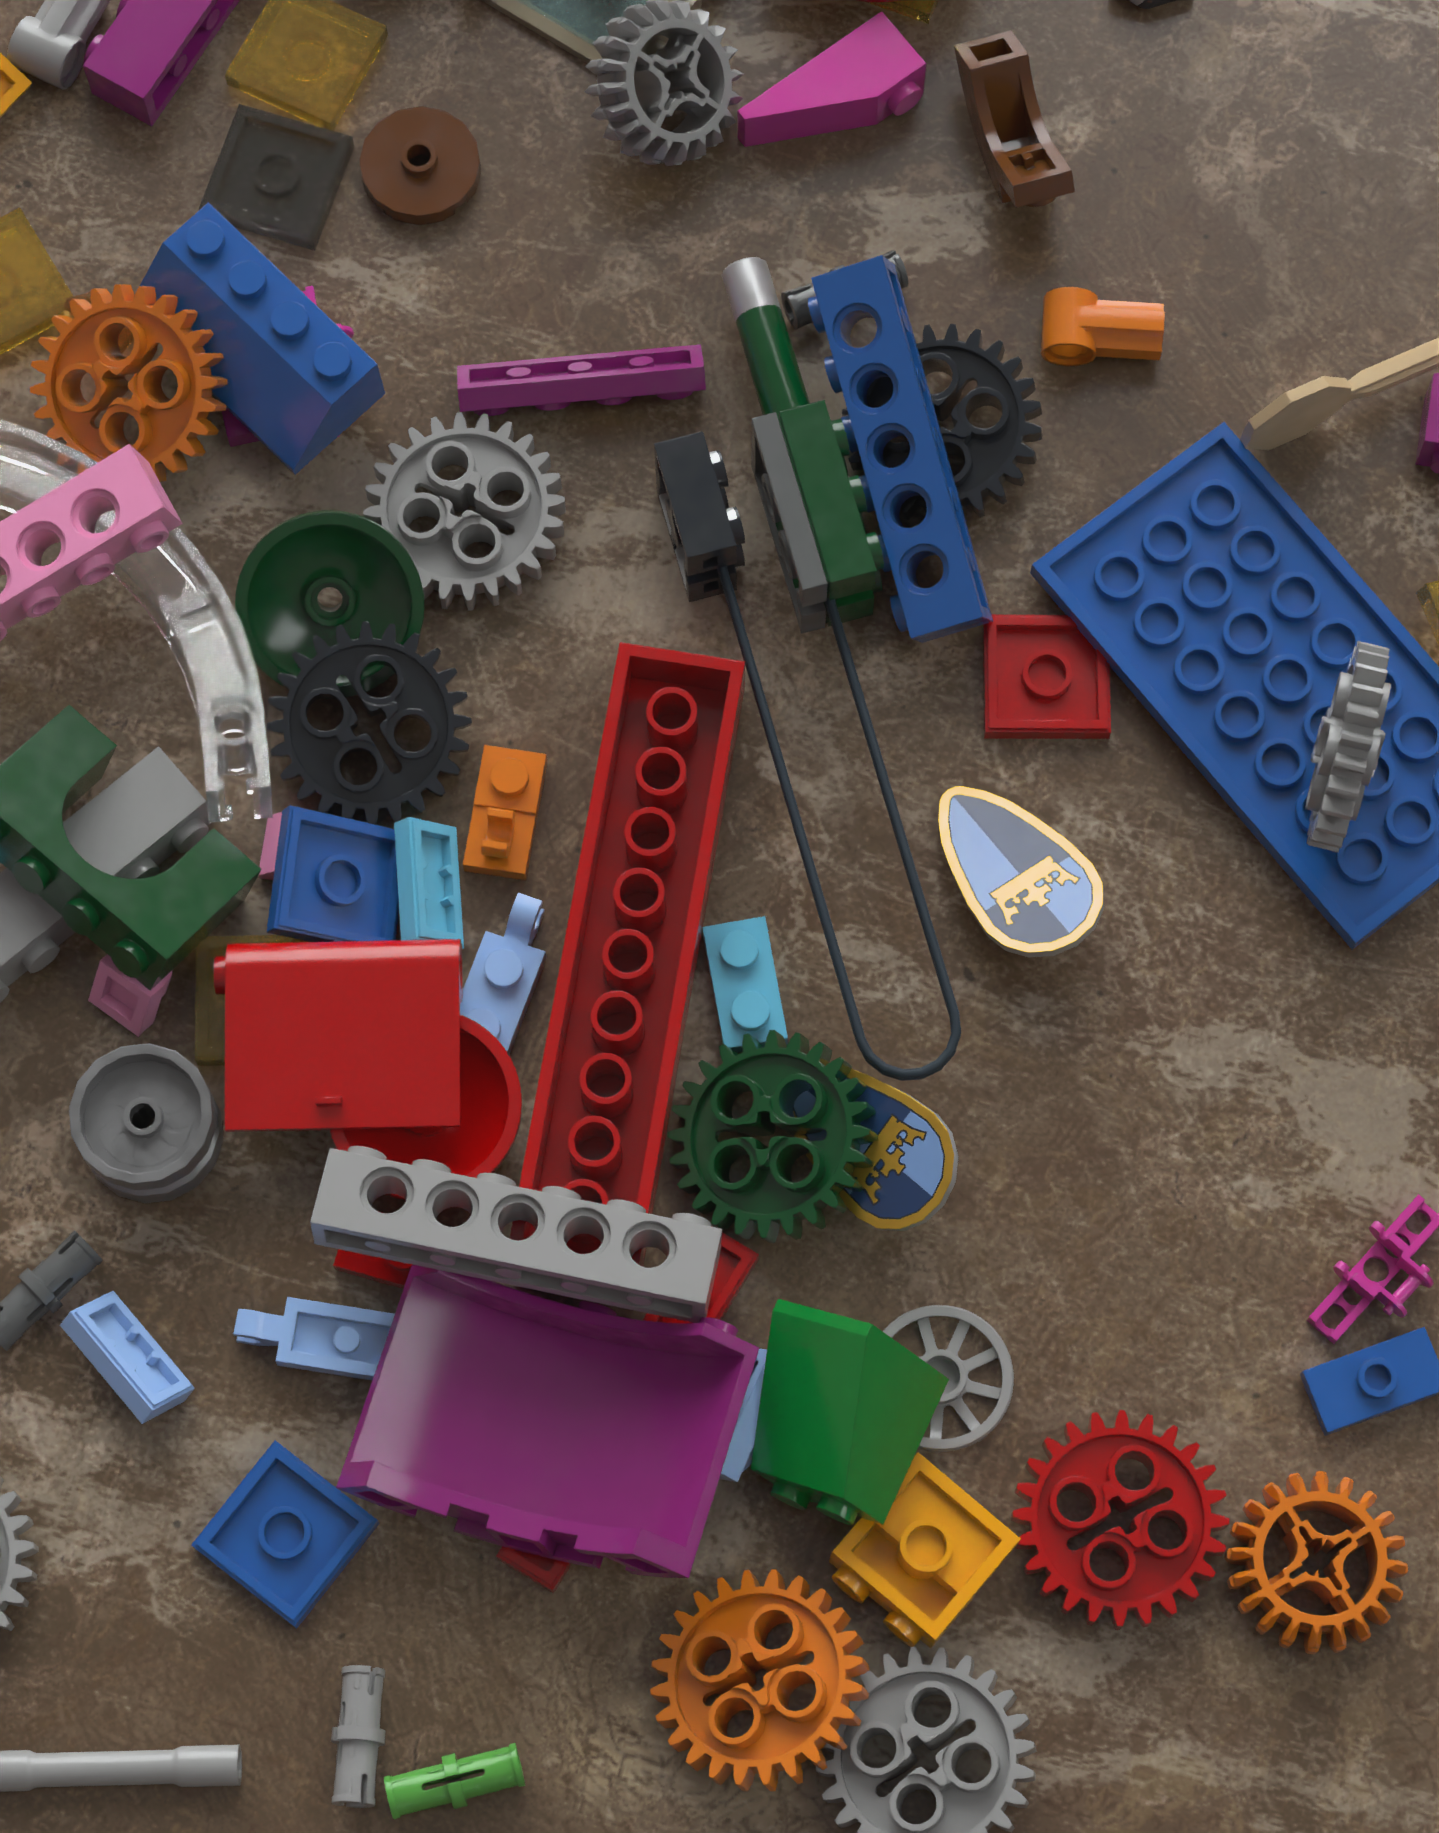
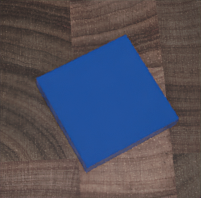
M291 805L282 810L266 933L308 942L395 940L399 914L394 829Z
M275 1440L191 1546L297 1629L380 1523Z

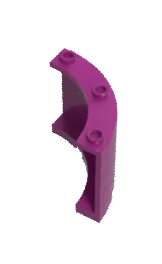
M412 1265L336 1488L412 1518H415L418 1509L443 1518H447V1516L456 1518L454 1532L522 1552L598 1569L601 1567L603 1558L606 1557L625 1565V1570L631 1574L666 1578H689L759 1347L736 1337L738 1329L732 1324L715 1318L701 1317L699 1323H664L616 1316L617 1313L614 1310L594 1302L580 1301L577 1308L537 1297L490 1280Z

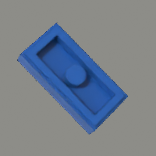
M1425 1327L1306 1369L1300 1374L1324 1436L1439 1395V1360Z

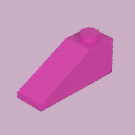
M881 11L737 110L738 139L744 147L876 125L892 113L896 116L902 115L913 108L923 95L926 62Z

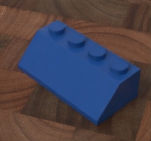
M209 202L162 243L140 286L155 287L156 301L162 295L177 296L178 304L175 314L184 309L196 310L198 312L191 330L211 329L214 334L203 346L205 353H223L224 359L210 367L211 375L228 379V385L212 389V395L227 405L226 408L295 475L385 394L378 364Z

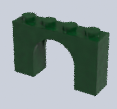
M68 705L0 764V863L14 874V877L24 889L33 894H38L58 911L73 931L87 936L108 954L115 966L123 974L136 978L151 991L245 901L262 869L214 828L171 868L153 877L142 879L116 877L102 872L86 862L70 844L63 827L62 814L102 779L117 745L73 707Z

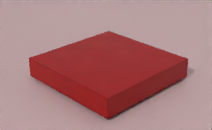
M991 614L993 622L983 625L984 739H1110V664L1098 649L1095 650L1077 629L1076 623L1068 615Z

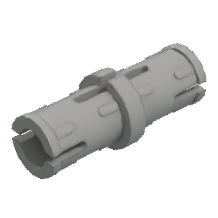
M371 1666L342 1667L343 1678L339 1726L332 1728L331 1742L337 1744L334 1793L331 1803L336 1806H344V1803H346V1807L351 1808L375 1807L378 1747L385 1745L386 1731L380 1729L385 1669L375 1667L371 1671Z

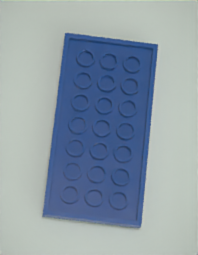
M1225 422L1210 431L1032 564L1030 574L1065 615H1068L1076 623L1077 629L1094 649H1098L1106 658L1117 676L1352 950L1439 883V666L1255 456L1245 448L1240 439ZM1357 641L1390 649L1385 682L1390 683L1391 688L1380 729L1386 735L1374 776L1371 777L1369 785L1365 786L1356 821H1349L1342 847L1339 848V852H1334L1307 844L1311 810H1307L1305 807L1316 763H1312L1311 755L1322 716L1325 717L1327 709L1331 707L1340 672L1347 673L1354 647Z

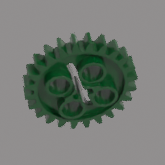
M769 1030L765 1046L762 1048L758 1040L747 1033L743 1035V1053L737 1054L723 1043L719 1046L723 1064L716 1068L704 1060L698 1063L701 1072L706 1078L702 1085L689 1081L683 1082V1088L693 1097L691 1105H674L671 1111L686 1121L684 1128L667 1132V1137L683 1145L685 1150L672 1156L669 1161L671 1165L680 1170H690L677 1185L679 1189L688 1194L699 1192L692 1207L704 1215L715 1209L711 1223L717 1227L726 1230L735 1221V1234L749 1240L758 1226L760 1237L769 1243H775L780 1225H782L787 1235L796 1240L801 1239L802 1220L807 1219L811 1224L822 1230L826 1227L823 1208L829 1205L841 1213L847 1210L844 1201L839 1195L843 1188L857 1192L863 1190L864 1187L852 1176L855 1167H873L874 1161L859 1151L860 1145L877 1141L878 1135L872 1130L861 1126L860 1122L873 1116L876 1111L867 1102H854L867 1089L865 1083L857 1077L845 1080L852 1066L842 1057L830 1062L832 1049L819 1041L809 1051V1039L795 1032L786 1047L784 1037L775 1030ZM815 1090L816 1102L811 1112L803 1117L795 1118L793 1107L798 1096L805 1091ZM752 1091L754 1100L749 1112L741 1118L733 1119L732 1106L735 1099L743 1092ZM776 1125L791 1135L813 1134L822 1130L827 1132L826 1138L821 1141L775 1136L770 1138L769 1147L752 1137L732 1138L722 1142L718 1140L720 1133L737 1131L746 1135L770 1136L774 1134ZM811 1153L814 1161L811 1173L802 1181L793 1182L791 1178L792 1165L800 1156ZM749 1154L751 1166L748 1174L739 1182L731 1183L729 1178L730 1166L741 1155Z

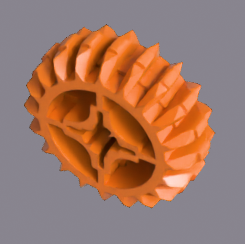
M1324 1471L1315 1473L1311 1482L1310 1492H1307L1304 1481L1299 1473L1290 1474L1286 1479L1289 1497H1286L1273 1482L1267 1484L1262 1489V1492L1270 1509L1258 1501L1249 1499L1243 1506V1511L1255 1526L1244 1522H1235L1230 1529V1534L1235 1539L1247 1544V1547H1233L1225 1552L1226 1562L1235 1565H1245L1246 1571L1237 1572L1228 1578V1587L1238 1590L1249 1586L1252 1591L1251 1595L1244 1598L1238 1604L1241 1614L1250 1613L1259 1605L1266 1612V1615L1258 1621L1255 1627L1256 1631L1263 1635L1273 1627L1275 1622L1280 1623L1284 1628L1279 1636V1646L1286 1649L1292 1645L1298 1631L1304 1632V1648L1307 1654H1316L1319 1651L1322 1634H1326L1329 1646L1333 1652L1343 1651L1346 1648L1347 1640L1344 1628H1347L1352 1637L1359 1643L1371 1637L1370 1629L1363 1616L1380 1626L1386 1624L1391 1616L1378 1599L1389 1603H1397L1403 1596V1591L1398 1586L1386 1581V1577H1403L1408 1572L1407 1563L1399 1560H1390L1387 1557V1554L1394 1553L1405 1546L1403 1536L1394 1535L1384 1538L1381 1530L1394 1521L1395 1517L1392 1512H1382L1373 1519L1367 1510L1375 1503L1376 1494L1372 1491H1367L1357 1503L1352 1501L1348 1497L1353 1489V1480L1348 1477H1344L1340 1481L1335 1493L1328 1492L1329 1479ZM1309 1510L1328 1513L1344 1521L1351 1529H1347L1334 1536L1323 1535L1311 1526L1308 1519L1302 1521L1296 1512ZM1275 1522H1278L1286 1534L1283 1541L1289 1551V1563L1279 1574L1268 1580L1263 1561L1264 1544L1270 1528ZM1339 1546L1342 1547L1323 1569L1326 1578H1319L1318 1570L1313 1575H1309L1305 1571L1294 1579L1290 1578L1309 1556L1307 1547L1314 1548V1555L1319 1550L1327 1554ZM1363 1546L1368 1560V1578L1363 1594L1355 1604L1347 1592L1350 1585L1344 1575L1343 1564L1346 1557ZM1297 1589H1308L1316 1593L1324 1605L1330 1603L1336 1614L1322 1616L1304 1613L1288 1605L1280 1597Z

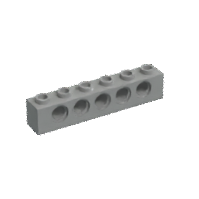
M351 1146L348 1148V1151L329 1149L310 1221L314 1243L317 1245L693 1323H699L701 1317L707 1316L721 1253L722 1229L711 1227L710 1221L701 1216L689 1213H676L672 1218L648 1214L641 1205L626 1200H610L607 1202V1205L581 1200V1196L578 1193L558 1186H546L542 1189V1192L517 1187L512 1179L495 1173H480L477 1175V1178L451 1173V1169L446 1165L432 1160L417 1159L410 1165L386 1160L387 1157L382 1152L364 1146ZM384 1194H397L406 1200L402 1208L393 1213H381L371 1207L373 1202ZM450 1207H460L471 1214L464 1224L457 1227H448L436 1220L443 1210ZM516 1220L527 1221L536 1228L532 1236L519 1241L511 1240L501 1232L508 1223ZM578 1234L593 1235L602 1243L597 1250L589 1254L575 1253L566 1245L573 1236ZM654 1247L661 1250L667 1259L657 1267L646 1268L638 1265L632 1259V1255L641 1248Z

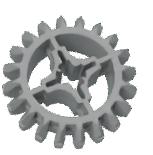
M648 0L647 4H636L627 7L626 10H623L622 17L612 18L605 24L609 35L598 37L592 43L601 55V59L591 60L585 67L597 75V84L590 85L584 92L593 97H599L600 106L595 109L591 117L597 120L608 119L609 124L603 137L610 141L621 140L620 153L627 156L639 155L640 162H644L647 165L665 163L666 166L681 165L683 161L697 160L706 155L707 147H715L724 141L720 129L729 128L732 124L736 123V120L727 108L731 105H737L744 99L732 91V82L737 81L744 73L730 68L729 59L734 56L738 49L732 46L722 47L720 42L726 28L719 25L708 26L709 12L702 9L690 10L689 2L682 0L670 1L669 3L668 0ZM655 34L668 38L665 47L657 49L655 54L647 55L641 51L646 42ZM683 110L687 113L683 122L670 132L661 128L665 117L672 116L674 111Z

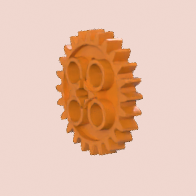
M115 284L112 295L107 288H94L91 290V304L85 299H72L69 301L74 319L66 315H54L51 320L60 333L59 337H40L38 340L50 352L48 360H36L31 363L34 369L46 374L44 383L30 387V393L46 396L47 405L39 408L34 413V416L41 419L52 418L55 425L45 435L46 442L65 440L67 443L62 450L60 459L64 462L75 461L82 457L80 464V473L130 444L125 438L123 427L126 418L132 415L138 423L139 436L135 444L130 445L150 463L159 482L166 481V468L172 473L188 470L183 453L191 457L203 456L206 453L203 445L197 438L198 435H217L219 432L217 427L207 417L209 412L226 411L227 405L212 398V389L228 385V379L211 375L210 367L224 359L223 353H205L203 346L211 339L214 333L211 329L192 331L191 327L197 318L198 312L196 310L184 309L175 314L178 304L177 296L162 295L156 301L155 287L139 286L135 295L132 286L129 284ZM125 326L129 328L134 338L133 350L127 357L123 355L118 344L119 334ZM160 343L163 347V352L156 360L151 361ZM168 369L173 371L178 382L177 392L171 400L166 397L161 386L162 377ZM87 372L94 379L96 386L95 395L90 402L84 399L80 389L81 380ZM126 375H134L129 383L124 378ZM128 389L133 393L132 397H123ZM107 410L100 421L99 428L96 427V417L101 411Z
M771 1569L764 1586H760L757 1578L750 1570H744L741 1589L734 1590L723 1577L717 1579L719 1597L711 1602L704 1594L697 1590L693 1595L699 1612L693 1617L685 1612L676 1610L674 1616L677 1622L684 1628L680 1636L661 1634L659 1638L672 1651L671 1658L653 1660L651 1666L660 1675L668 1678V1682L654 1686L650 1689V1694L658 1702L671 1705L661 1710L655 1716L656 1720L665 1729L678 1727L671 1734L668 1743L677 1752L691 1748L685 1762L697 1772L710 1763L709 1777L719 1785H722L727 1780L733 1770L735 1784L742 1791L746 1792L749 1791L755 1774H759L763 1785L769 1791H776L779 1772L784 1770L797 1784L803 1783L801 1763L809 1759L815 1766L825 1770L827 1764L821 1749L826 1744H829L837 1749L845 1750L847 1745L837 1732L841 1724L860 1726L862 1722L848 1707L849 1701L868 1699L869 1693L862 1685L852 1681V1678L870 1671V1668L863 1657L849 1654L856 1651L864 1642L856 1630L842 1632L847 1627L851 1618L842 1607L828 1612L833 1599L827 1591L821 1588L809 1597L810 1585L802 1576L798 1575L791 1582L787 1590H785L784 1578L775 1569ZM778 1624H792L793 1632L787 1644L777 1649L766 1648V1638L772 1628ZM723 1649L731 1651L730 1663L723 1672L713 1676L705 1675V1664L711 1654ZM807 1654H814V1660L807 1665L799 1664ZM765 1669L768 1672L763 1676L765 1687L755 1691L752 1688L757 1683L755 1672ZM808 1683L816 1686L815 1698L808 1707L798 1711L789 1710L788 1702L794 1689ZM713 1694L721 1695L711 1706H706L705 1702L709 1696ZM743 1710L753 1711V1724L748 1732L739 1737H728L727 1726L732 1716Z

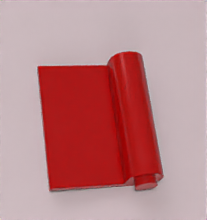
M461 939L227 944L226 956H215V994L225 995L224 1130L226 1132L461 1127L460 1003L463 999Z

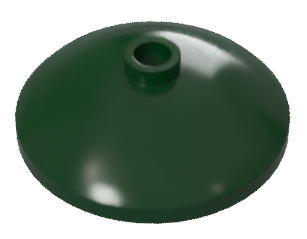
M321 510L304 513L280 523L265 534L254 546L245 560L238 578L235 594V616L241 639L253 661L271 679L282 685L277 679L279 673H286L297 677L301 672L292 654L296 651L312 660L317 656L313 637L319 636L329 647L336 645V628L339 625L344 627L351 640L359 639L363 621L369 622L373 638L382 639L389 624H395L396 643L404 645L407 639L415 632L420 635L424 619V593L420 575L412 557L391 532L380 524L358 514L336 510ZM327 587L337 589L342 595L341 602L332 608L323 606L318 600L319 592ZM385 665L369 667L361 678V686L365 692L388 680L395 672ZM340 676L337 678L336 684L344 697L357 695L347 677Z

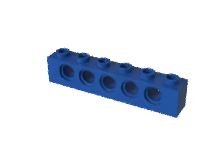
M883 255L812 277L811 280L816 296L808 298V307L817 332L819 334L826 332L832 355L824 358L825 369L833 391L835 393L843 392L849 415L841 417L846 431L849 450L851 453L859 451L865 475L859 476L865 494L867 512L876 511L882 533L877 535L884 559L883 571H892L898 591L897 595L890 597L894 619L900 632L909 631L911 639L924 643L993 622L895 265ZM863 318H874L877 325L875 338L865 347L854 348L850 340L853 326ZM880 377H890L893 382L891 399L881 407L871 408L867 402V390L870 384ZM906 436L910 444V453L907 460L898 467L888 468L883 459V451L886 444L895 437ZM922 496L927 505L924 520L915 527L905 528L899 516L902 504L910 497ZM938 555L944 568L942 578L933 587L921 588L916 579V570L919 563L928 556Z

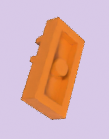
M484 745L463 860L464 871L520 880L527 879L548 762L546 754Z

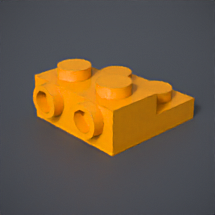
M917 1452L884 1524L861 1518L832 1551L829 1562L838 1569L833 1574L832 1579L842 1591L859 1603H863L870 1596L889 1613L883 1620V1623L898 1639L910 1647H914L921 1640L931 1649L973 1600L976 1593L1012 1552L1021 1538L923 1455Z

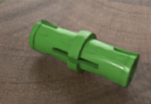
M516 1743L509 1744L508 1747L457 1759L456 1754L452 1753L442 1756V1763L395 1776H384L387 1799L393 1819L400 1818L401 1815L452 1803L454 1809L467 1806V1799L514 1786H525ZM485 1772L482 1776L474 1777L463 1781H456L453 1783H449L447 1785L425 1790L427 1786L435 1785L446 1781H453L460 1779L462 1777Z

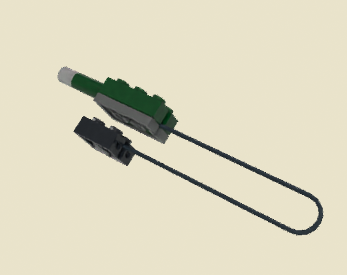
M758 257L743 258L728 265L723 271L722 278L763 416L752 418L751 467L801 634L825 628V623H827L828 627L832 626L950 1017L951 1035L947 1048L935 1061L921 1068L901 1069L886 1064L873 1053L866 1040L734 592L737 590L736 568L745 566L741 545L745 543L742 522L737 507L729 508L725 487H728L729 484L720 450L709 452L703 431L654 443L657 494L688 601L693 602L720 594L725 595L856 1044L865 1061L882 1075L901 1081L920 1080L942 1070L955 1055L961 1037L960 1014L842 623L873 615V593L882 591L879 570L884 569L883 554L877 534L875 532L865 534L862 516L863 512H867L865 494L859 476L848 477L845 456L850 455V450L842 420L831 421L825 400L810 403L768 265L765 260Z

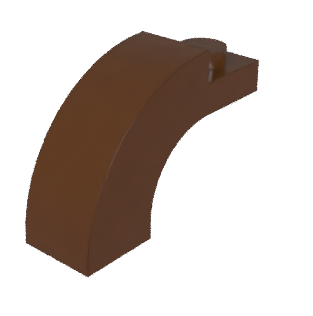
M1010 30L954 45L960 80L973 131L989 177L1002 203L1012 201L1016 208L1021 206L1039 207L1053 202L1058 196L1075 192L1072 170L1053 143L1042 118L1033 85L1028 53L1013 31Z

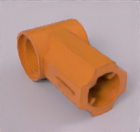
M1078 287L1052 289L1045 294L1043 300L1042 358L1050 363L1063 366L1087 364L1093 361L1095 357L1160 360L1164 335V304L1098 300V296L1094 292Z

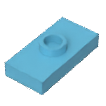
M412 817L395 822L401 940L461 939L462 949H464L456 827Z

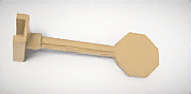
M1439 338L1361 370L1348 381L1346 378L1322 376L1285 392L1248 420L1240 438L1246 449L1271 450L1306 435L1340 410L1344 404L1353 399L1373 396L1438 368Z

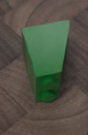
M778 1299L772 1311L751 1470L773 1483L770 1494L790 1506L806 1510L811 1501L817 1503L816 1509L847 1525H853L857 1516L884 1524L949 1379L871 1323Z

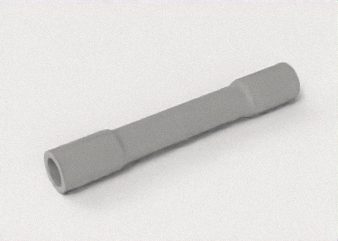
M240 1744L180 1746L173 1750L36 1753L31 1750L0 1751V1792L30 1791L37 1787L175 1784L180 1787L240 1786L242 1779V1751Z

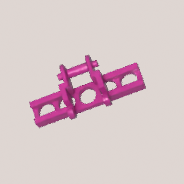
M1419 1194L1386 1231H1384V1225L1379 1221H1374L1369 1226L1371 1234L1378 1241L1350 1272L1348 1271L1350 1269L1349 1266L1343 1261H1338L1333 1267V1270L1341 1279L1340 1283L1306 1320L1333 1344L1336 1343L1375 1298L1385 1306L1382 1310L1390 1316L1394 1313L1403 1318L1407 1315V1310L1403 1304L1420 1284L1427 1288H1431L1434 1284L1432 1278L1427 1274L1430 1269L1425 1264L1418 1266L1410 1259L1439 1227V1213L1437 1214L1424 1202L1425 1199ZM1415 1211L1425 1214L1429 1219V1224L1419 1235L1410 1232L1405 1223ZM1397 1235H1400V1236H1402L1403 1238H1405V1240L1408 1242V1244H1406V1243H1405L1400 1237H1398ZM1385 1247L1398 1258H1393L1392 1256H1390L1386 1252ZM1376 1258L1386 1264L1388 1274L1383 1281L1375 1282L1366 1277L1363 1268L1367 1260ZM1403 1269L1409 1277L1392 1295L1385 1289V1286ZM1348 1286L1362 1297L1357 1305H1351L1343 1298L1342 1293ZM1331 1305L1341 1308L1345 1313V1319L1336 1329H1330L1325 1326L1321 1318Z

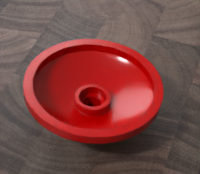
M460 1015L461 1127L330 1130L334 1144L338 1150L348 1151V1148L351 1146L369 1147L382 1152L387 1157L386 1160L410 1165L417 1159L432 1160L449 1167L451 1173L477 1178V1175L480 1173H494L513 1147L521 1123L522 1093L515 1066L507 1051L495 1036L477 1022ZM386 1194L394 1198L405 1200L403 1197L397 1194Z

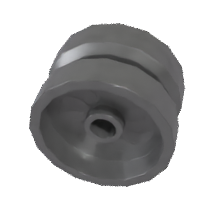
M146 1043L121 1046L96 1059L77 1081L69 1105L71 1136L83 1159L91 1168L96 1178L120 1197L142 1203L173 1200L196 1188L216 1164L223 1142L221 1112L198 1068L176 1050ZM155 1117L153 1124L146 1128L149 1124V1119Z

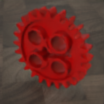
M1119 1410L1113 1428H1106L1102 1418L1097 1412H1094L1089 1418V1433L1083 1435L1080 1429L1070 1421L1064 1427L1067 1445L1062 1446L1056 1440L1049 1437L1043 1441L1042 1447L1050 1460L1048 1463L1029 1458L1025 1468L1038 1481L1037 1484L1026 1482L1018 1483L1014 1493L1030 1502V1507L1013 1510L1011 1514V1521L1029 1526V1532L1019 1536L1021 1539L1015 1549H1034L1036 1555L1025 1565L1023 1570L1026 1575L1044 1570L1049 1576L1040 1591L1042 1597L1052 1594L1059 1588L1066 1593L1061 1610L1065 1615L1081 1602L1087 1605V1625L1092 1626L1100 1616L1101 1611L1105 1610L1110 1611L1114 1629L1120 1630L1125 1622L1127 1612L1134 1611L1138 1622L1144 1628L1148 1627L1151 1623V1606L1157 1605L1163 1614L1171 1618L1177 1613L1173 1594L1177 1593L1190 1602H1193L1199 1596L1195 1585L1190 1579L1191 1576L1211 1581L1216 1574L1203 1557L1204 1555L1222 1556L1226 1550V1546L1210 1537L1211 1532L1225 1529L1229 1525L1230 1518L1211 1513V1507L1223 1501L1227 1495L1225 1490H1206L1204 1483L1213 1475L1216 1467L1213 1464L1195 1469L1191 1461L1200 1447L1197 1442L1186 1446L1180 1451L1173 1446L1177 1437V1426H1171L1161 1437L1152 1434L1153 1415L1147 1414L1137 1430L1129 1428L1125 1410ZM1126 1459H1134L1143 1463L1150 1476L1149 1485L1137 1491L1123 1487L1116 1478L1115 1465ZM1163 1489L1171 1491L1172 1498L1141 1512L1133 1519L1128 1527L1130 1534L1126 1535L1124 1530L1118 1526L1104 1532L1077 1550L1068 1548L1067 1541L1102 1525L1111 1513V1505H1114L1122 1513L1136 1507V1505ZM1068 1490H1078L1084 1493L1091 1502L1092 1515L1080 1522L1064 1518L1056 1504L1057 1496ZM1159 1517L1175 1521L1182 1532V1544L1178 1548L1171 1550L1161 1549L1150 1540L1148 1523ZM1102 1548L1117 1552L1125 1565L1124 1575L1115 1581H1104L1098 1578L1091 1570L1089 1564L1090 1554Z

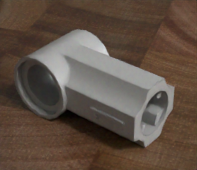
M45 0L35 17L26 16L16 27L8 45L7 59L24 73L62 90L69 88L82 68L86 53V41L110 0Z

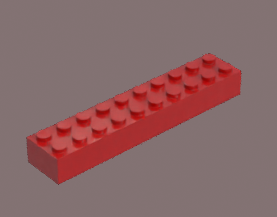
M619 643L519 1187L541 1192L546 1186L563 1187L578 1193L581 1196V1200L605 1205L610 1200H626L641 1205L646 1209V1213L653 1214L745 691V661L630 643ZM513 1221L509 1239L517 1241L527 1239L534 1234L536 1228L527 1221ZM578 1234L573 1236L566 1245L575 1253L589 1254L597 1250L602 1243L593 1235ZM647 1247L639 1249L632 1255V1259L642 1267L644 1266Z

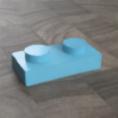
M765 916L702 927L722 1043L736 1053L743 1052V1035L749 1033L764 1048L769 1030H775L784 1037L785 1043L788 1044V1035Z

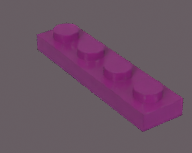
M701 344L457 366V390L460 412L473 411L481 416L482 414H488V416L500 415L507 412L510 407L532 405L540 410H559L569 406L571 402L596 400L597 403L603 405H618L628 402L633 396L657 395L662 399L676 400L690 396L693 391L706 390Z

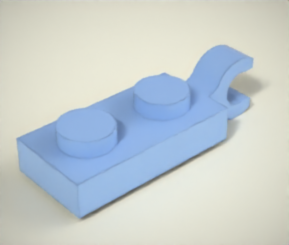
M521 893L517 894L512 906L504 937L485 931L464 985L463 999L460 1003V1015L486 1028L502 1044L509 1056L547 959L545 951L531 947L545 912L541 908L543 902Z
M287 1297L284 1316L255 1310L238 1309L233 1335L237 1336V1342L244 1344L278 1346L275 1360L277 1366L373 1380L395 1314Z

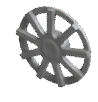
M924 1306L899 1316L883 1332L892 1338L906 1325L917 1321L926 1350L925 1354L919 1358L949 1379L931 1418L930 1438L923 1437L918 1448L933 1453L963 1449L980 1442L1002 1420L1013 1393V1365L1002 1338L981 1317L954 1306ZM945 1316L960 1320L946 1350L937 1348L929 1317ZM970 1325H972L987 1337L993 1347L967 1360H961L958 1357V1351ZM999 1358L1002 1369V1388L974 1382L968 1378L970 1371ZM967 1392L998 1400L993 1412L982 1424L978 1422L962 1399L964 1393ZM950 1405L971 1432L955 1438L941 1439L943 1410L946 1406Z

